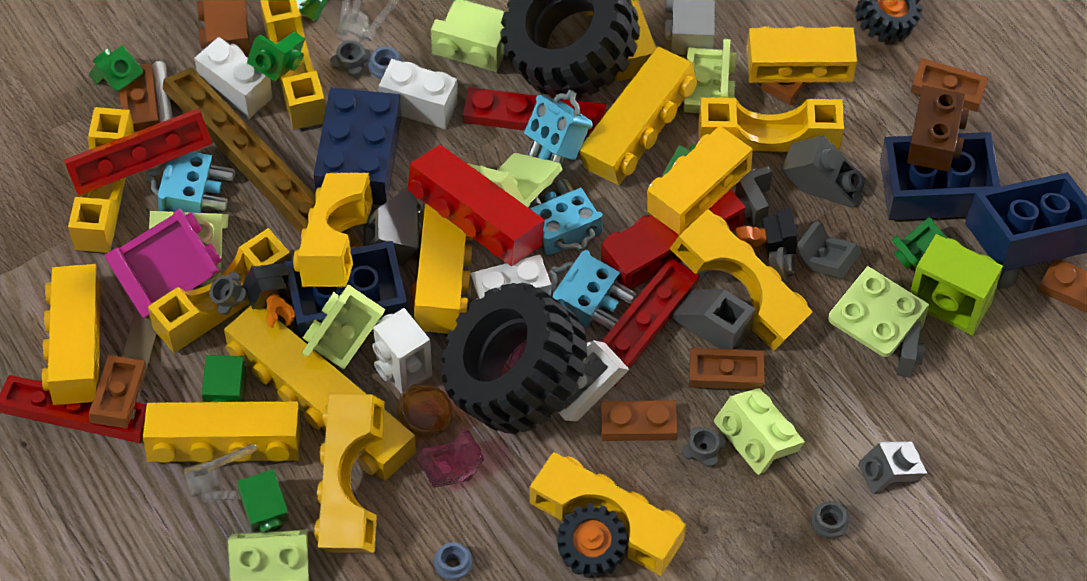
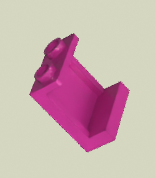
M178 209L173 212L172 216L127 244L103 255L142 318L150 317L149 305L175 288L193 290L221 273L217 264L221 263L222 260L211 243L206 246L203 244L198 236V233L203 231L192 212L185 215L183 210Z

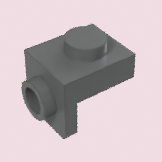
M769 166L758 170L751 169L736 184L735 195L745 206L744 219H748L752 228L762 227V218L768 216L769 205L762 193L770 190L772 171Z
M817 221L811 225L797 245L807 270L843 279L861 255L857 243L829 237L823 223Z
M919 321L900 343L897 376L911 378L914 365H922L925 343L918 342L921 326Z
M879 442L859 461V467L871 493H880L891 482H918L927 474L919 453L912 442Z

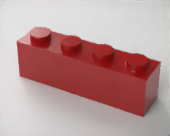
M441 144L409 164L408 191L511 267L542 246L545 219Z
M730 189L709 210L714 215L722 217L728 224L729 230L734 232L736 228L743 226L745 206ZM645 215L639 218L630 228L622 232L612 233L601 243V262L620 272L618 283L633 289L653 278L669 258L678 263L681 262L670 250V247L679 235L653 215Z

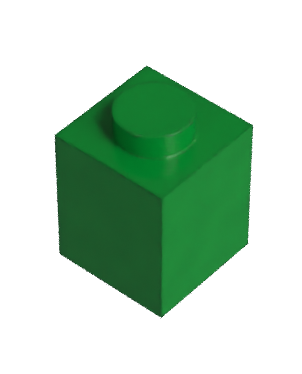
M206 355L201 394L203 402H244L247 372L243 356Z
M274 469L237 481L238 493L251 531L260 530L261 533L283 527L282 522L288 520V510Z

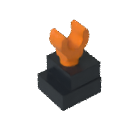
M791 208L777 210L776 216L763 217L762 229L750 226L736 228L737 238L747 242L752 248L765 243L768 257L769 252L778 251L779 247H785L787 254H796L797 232Z
M285 263L251 266L242 284V288L248 292L247 298L252 309L267 308L266 322L271 328L274 327L278 319L277 315L282 316L288 326L295 317L294 309L282 299L287 289L285 283L290 275Z

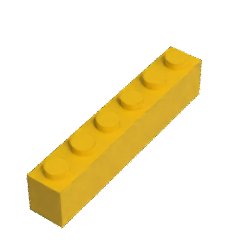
M250 306L224 329L227 352L230 356H243L244 362L251 367L252 373L261 383L265 385L270 383L277 389L278 395L284 402L298 401L299 409L304 412V417L308 423L317 430L322 428L326 431L323 424V410L328 405L329 394L366 393L314 349L308 357L302 354L307 344L278 319L273 328L269 327L266 322L268 312L265 308L252 309ZM384 409L382 439L367 446L358 455L357 462L367 474L371 476L376 474L385 482L416 453L415 435Z

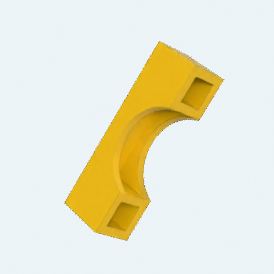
M260 0L263 23L269 40L277 44L292 32H296L305 38L296 0ZM306 39L301 50L304 53V57L299 67L295 71H288L279 78L293 130L322 124L326 111L324 95L317 71H314Z
M701 97L698 120L699 140L706 134L710 135L721 126L751 147L753 151L789 152L792 143L823 135L840 151L844 132L842 99H806L801 106L792 111L769 115L747 110L738 102L737 98Z
M94 107L88 134L89 150L135 133L130 110ZM126 178L74 198L68 229L75 250L104 253L111 251Z
M326 173L322 186L317 188L315 206L309 209L308 226L303 228L301 232L300 249H296L293 256L294 270L300 272L302 287H346L353 267L348 234L341 232L350 227L367 223L373 205L369 173Z
M709 209L681 233L670 247V250L695 274L709 270H718L729 273L741 281L750 295L752 307L755 308L752 330L773 351L813 312L799 293L792 292L781 281V277L775 269L766 266L755 255L753 248L747 242L739 240L729 230L726 221L722 217L714 215Z
M267 228L238 248L234 260L220 276H228L230 273L236 272L241 276L240 283L242 285L251 266L284 263L291 260V255L274 233ZM212 281L206 286L195 290H183L177 287L149 305L148 311L154 331L169 349L176 353L249 305L248 298L236 307H232L229 314L222 315L217 311L218 304L210 298V287L214 282Z
M329 394L328 405L323 410V424L326 428L325 443L321 445L320 461L324 466L323 481L319 482L317 488V498L321 504L320 519H317L315 523L314 534L318 542V548L328 552H375L377 515L359 504L351 488V471L356 458L367 446L382 439L385 401L373 394Z
M553 452L530 485V504L560 521H564V517L568 512L570 514L575 512L574 508L581 506V509L586 508L587 504H594V507L600 508V505L607 507L608 511H614L618 514V519L623 521L628 536V558L659 576H662L684 541L686 524L682 522L679 516L669 510L661 511L650 505L646 498L636 492L628 493L617 487L614 481L606 475H596L586 470L573 457H563Z

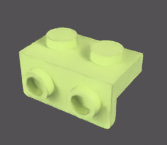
M723 40L722 50L688 48L687 60L693 63L697 85L693 94L684 99V112L699 113L701 97L734 98L735 81H729L728 79L729 73H735L737 53L730 52L731 40Z
M347 285L340 296L333 292L321 310L327 316L322 323L314 320L303 336V339L308 341V344L302 351V354L308 357L314 349L344 370L381 318L385 309L350 285Z
M760 388L730 396L714 419L717 427L757 474L764 473L774 459L798 452L805 443L796 432L794 426L785 419L774 406L771 399Z

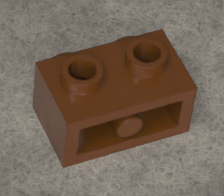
M922 86L907 164L949 172L953 158L960 159L964 138L957 137L958 130H965L969 115V109L963 108L965 93Z

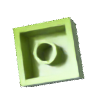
M936 234L916 267L910 293L929 304L927 314L973 336L992 304L1003 265L996 263L987 255L978 254L963 247L954 239H946Z

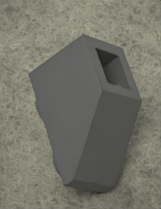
M824 135L792 143L781 169L802 192L847 207L856 206L866 180Z
M408 188L380 206L368 219L367 223L363 225V246L393 241L398 265H404L413 254L418 252L421 245V234L418 232V218L421 206L417 202V198L408 191Z
M692 289L671 314V319L719 349H738L752 331L755 308L725 289Z

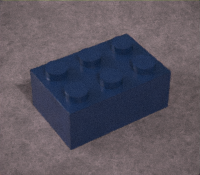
M330 87L313 175L315 191L318 187L322 186L326 173H369L373 204L383 205L388 201L402 119L400 94Z
M991 132L958 133L957 137L964 138L960 159L953 158L949 172L907 164L912 136L885 137L880 157V166L888 220L968 216L975 192L1001 187Z
M1068 172L975 192L965 224L986 254L996 263L1003 265L1001 272L1087 253V197Z
M393 241L352 248L353 267L347 285H350L384 308L385 311L381 318L388 314H395L403 308L408 312L407 299ZM293 260L285 261L284 263L290 274L287 283L292 307L295 312L299 338L308 344V341L303 339V336L314 320L322 323L327 316L321 310L333 292L340 296L346 287H302L300 272L294 270Z

